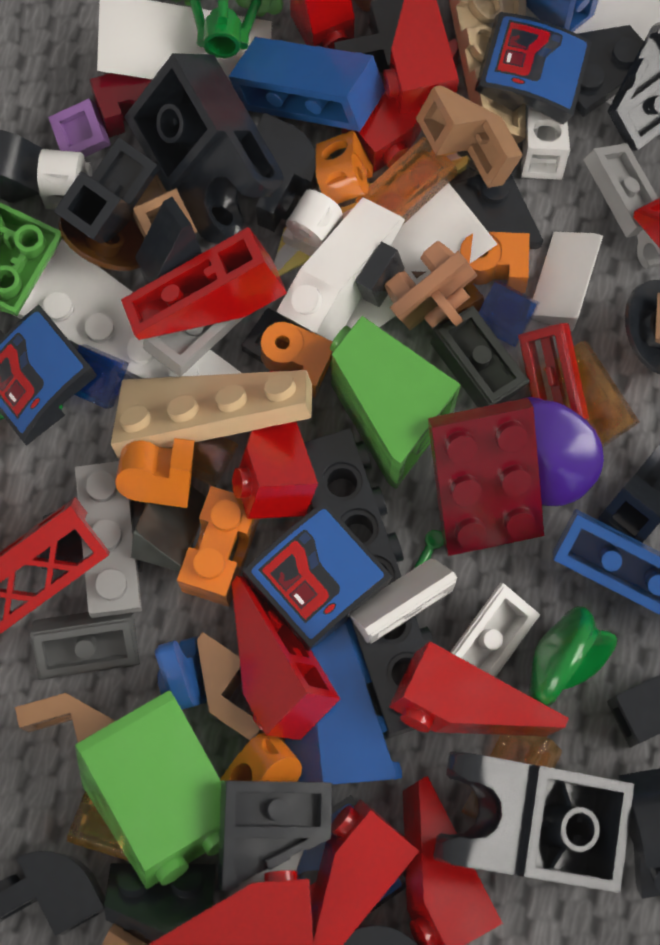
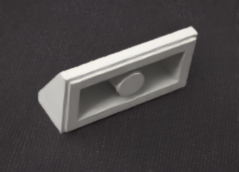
M553 232L527 318L550 325L569 323L570 331H573L581 311L603 235L595 233Z
M429 559L383 588L351 613L350 618L367 644L369 642L372 644L451 593L455 587L457 577L452 570L436 559Z
M500 583L450 652L496 677L540 614L504 583Z

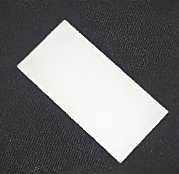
M99 0L97 71L153 79L172 53L208 54L204 47H199L196 44L197 29L191 7L152 0ZM202 9L206 19L211 11ZM237 15L242 23L245 17ZM255 18L249 33L248 47L255 37L271 39L272 21ZM240 49L236 55L230 58H216L227 77L246 49Z
M445 180L397 214L403 217L405 221L391 244L400 254L405 268L404 271L417 285L431 273L420 257L436 241H440L455 254L458 250L460 252L461 244L465 238L473 234L470 263L495 247L497 242L448 181ZM411 271L427 272L416 279ZM387 295L380 308L361 297L346 325L352 329L360 317L363 316L380 328L396 316L390 309L393 302L389 295Z

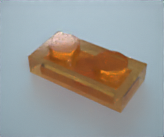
M423 136L369 186L367 194L357 197L355 202L357 204L364 197L405 219L404 223H406L458 174L456 165L444 154L435 155L430 143Z
M581 341L574 346L589 415V419L585 420L595 429L601 440L602 447H605L640 423V421L590 344L586 341ZM559 357V358H557V359H558L559 369H560V373H561V378H562V383H563L565 398H566V402H567V407L570 408L569 399H568L567 390H566V385H565L564 376H563V371H562L561 362H560V357Z

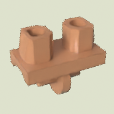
M436 241L420 257L431 271L427 277L416 285L406 271H402L384 285L393 302L390 309L410 331L424 319L434 328L447 316L456 327L460 325L464 320L456 309L470 298L463 287L478 276L459 250L454 254L453 251L440 241Z

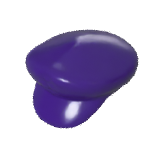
M526 397L529 398L534 407L542 505L563 506L575 502L594 486L601 475L604 462L601 440L595 429L582 416L565 405L541 398Z

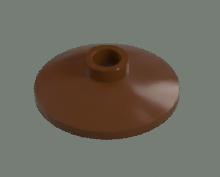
M60 217L58 227L61 231V237L76 254L100 267L117 271H130L139 268L135 256L145 238L134 221L130 220L108 242L99 243Z

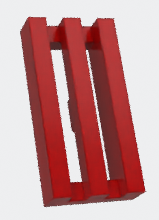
M559 323L519 334L518 338L525 371L530 381L528 385L531 397L547 400L535 341L540 340L553 401L568 407L553 336H555L570 408L584 419H589L569 323Z

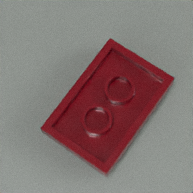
M529 398L428 418L442 536L447 555L452 556L545 536L534 407Z

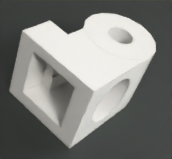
M526 105V138L522 140L521 178L562 180L570 152L567 122L561 124Z
M41 150L38 159L37 181L39 193L46 209H56L62 198L54 195L64 196L81 171L92 176L93 169L90 162H85L82 152Z
M306 190L286 222L287 228L282 234L283 242L312 256L343 220L341 208L328 196L315 190Z

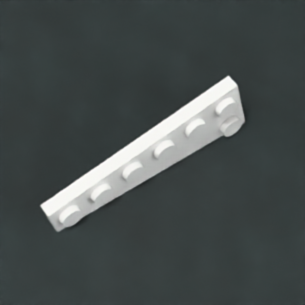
M61 240L21 311L15 317L22 319L39 304L75 348L132 378L179 377L143 349L144 339L138 340L135 337L121 299L133 292L99 266L76 254L64 240ZM209 350L182 376L238 374L241 372L212 350Z

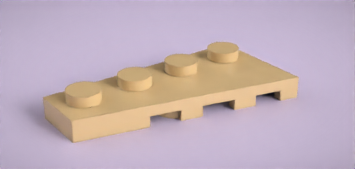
M449 0L469 100L502 117L515 142L518 144L526 138V104L523 103L513 112L474 89L495 16L499 12L526 16V0Z
M307 370L124 379L121 383L111 446L119 459L122 448L133 441L144 440L158 447L171 448L173 447L174 438L200 442L311 418L312 383Z

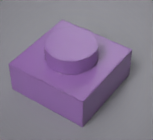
M90 98L48 117L61 151L82 152L84 157L111 145L97 104Z

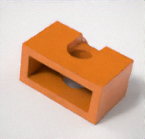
M210 486L199 517L201 530L195 548L188 547L177 582L184 593L229 607L233 597L231 582L237 576H240L260 519H247L242 500L237 499L234 493ZM237 537H239L237 549L231 561V552Z

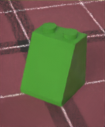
M361 316L352 329L347 325L344 326L330 346V350L333 352L329 365L332 368L331 386L386 481L393 488L397 489L431 444L428 418L454 412L461 384Z
M170 690L75 744L82 787L146 889L158 882L161 885H166L175 881L188 870V863L204 853H207L208 856L219 853L221 780Z

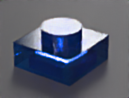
M497 280L489 291L479 314L497 338L515 347L519 344L518 335L526 331L540 302Z
M79 345L77 351L92 367L97 377L74 395L105 409L112 408L129 362L90 345Z

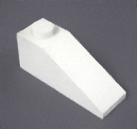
M362 197L300 268L276 312L301 328L333 341L339 331L346 326L362 297L355 282L381 241L391 246L405 219Z

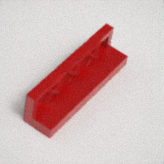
M76 497L0 551V583L8 578L7 589L0 588V598H6L4 614L0 619V634L109 556V550L85 521L88 512ZM74 529H76L93 551L78 563L56 560L58 541ZM50 547L49 559L37 557ZM24 565L48 568L45 587L37 593L14 590L16 571ZM54 569L67 570L53 580ZM13 599L24 601L11 611Z

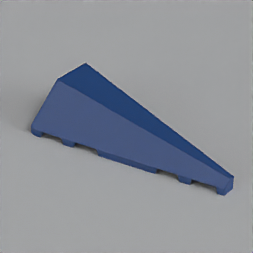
M349 617L346 623L311 649L339 695L340 700L301 740L285 738L286 745L302 765V772L298 782H330L334 785L403 778L400 763L391 760L383 736V732L388 730L384 716H379L375 713L366 684L372 681Z

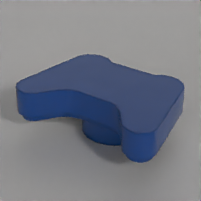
M197 636L181 640L179 644L176 640L163 643L155 649L156 659L160 668L157 675L160 694L162 695L170 690L181 710L207 702Z

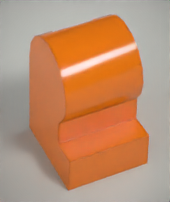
M354 130L316 144V178L322 194L339 204L368 193L367 179L373 177V165ZM347 148L343 154L332 159L331 154L333 152Z
M489 232L497 242V245L472 263H470L473 234L465 238L461 244L460 253L478 275L471 281L473 284H487L494 279L507 280L506 292H526L529 278L530 233Z
M277 322L267 327L262 334V362L269 370H307L312 383V397L315 398L332 360L333 352L330 350V346L333 341L294 324Z
M174 438L173 449L158 447L144 440L126 444L122 448L115 479L117 490L121 495L130 500L187 508L195 440Z
M260 733L253 737L242 751L238 753L220 780L298 782L302 772V765L281 737L266 736L265 733Z

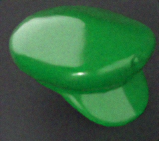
M577 606L566 612L538 642L532 663L528 696L546 706H550L556 701L562 690L587 681L604 666L612 655L618 642L616 635L609 631L597 629L592 613L585 607Z

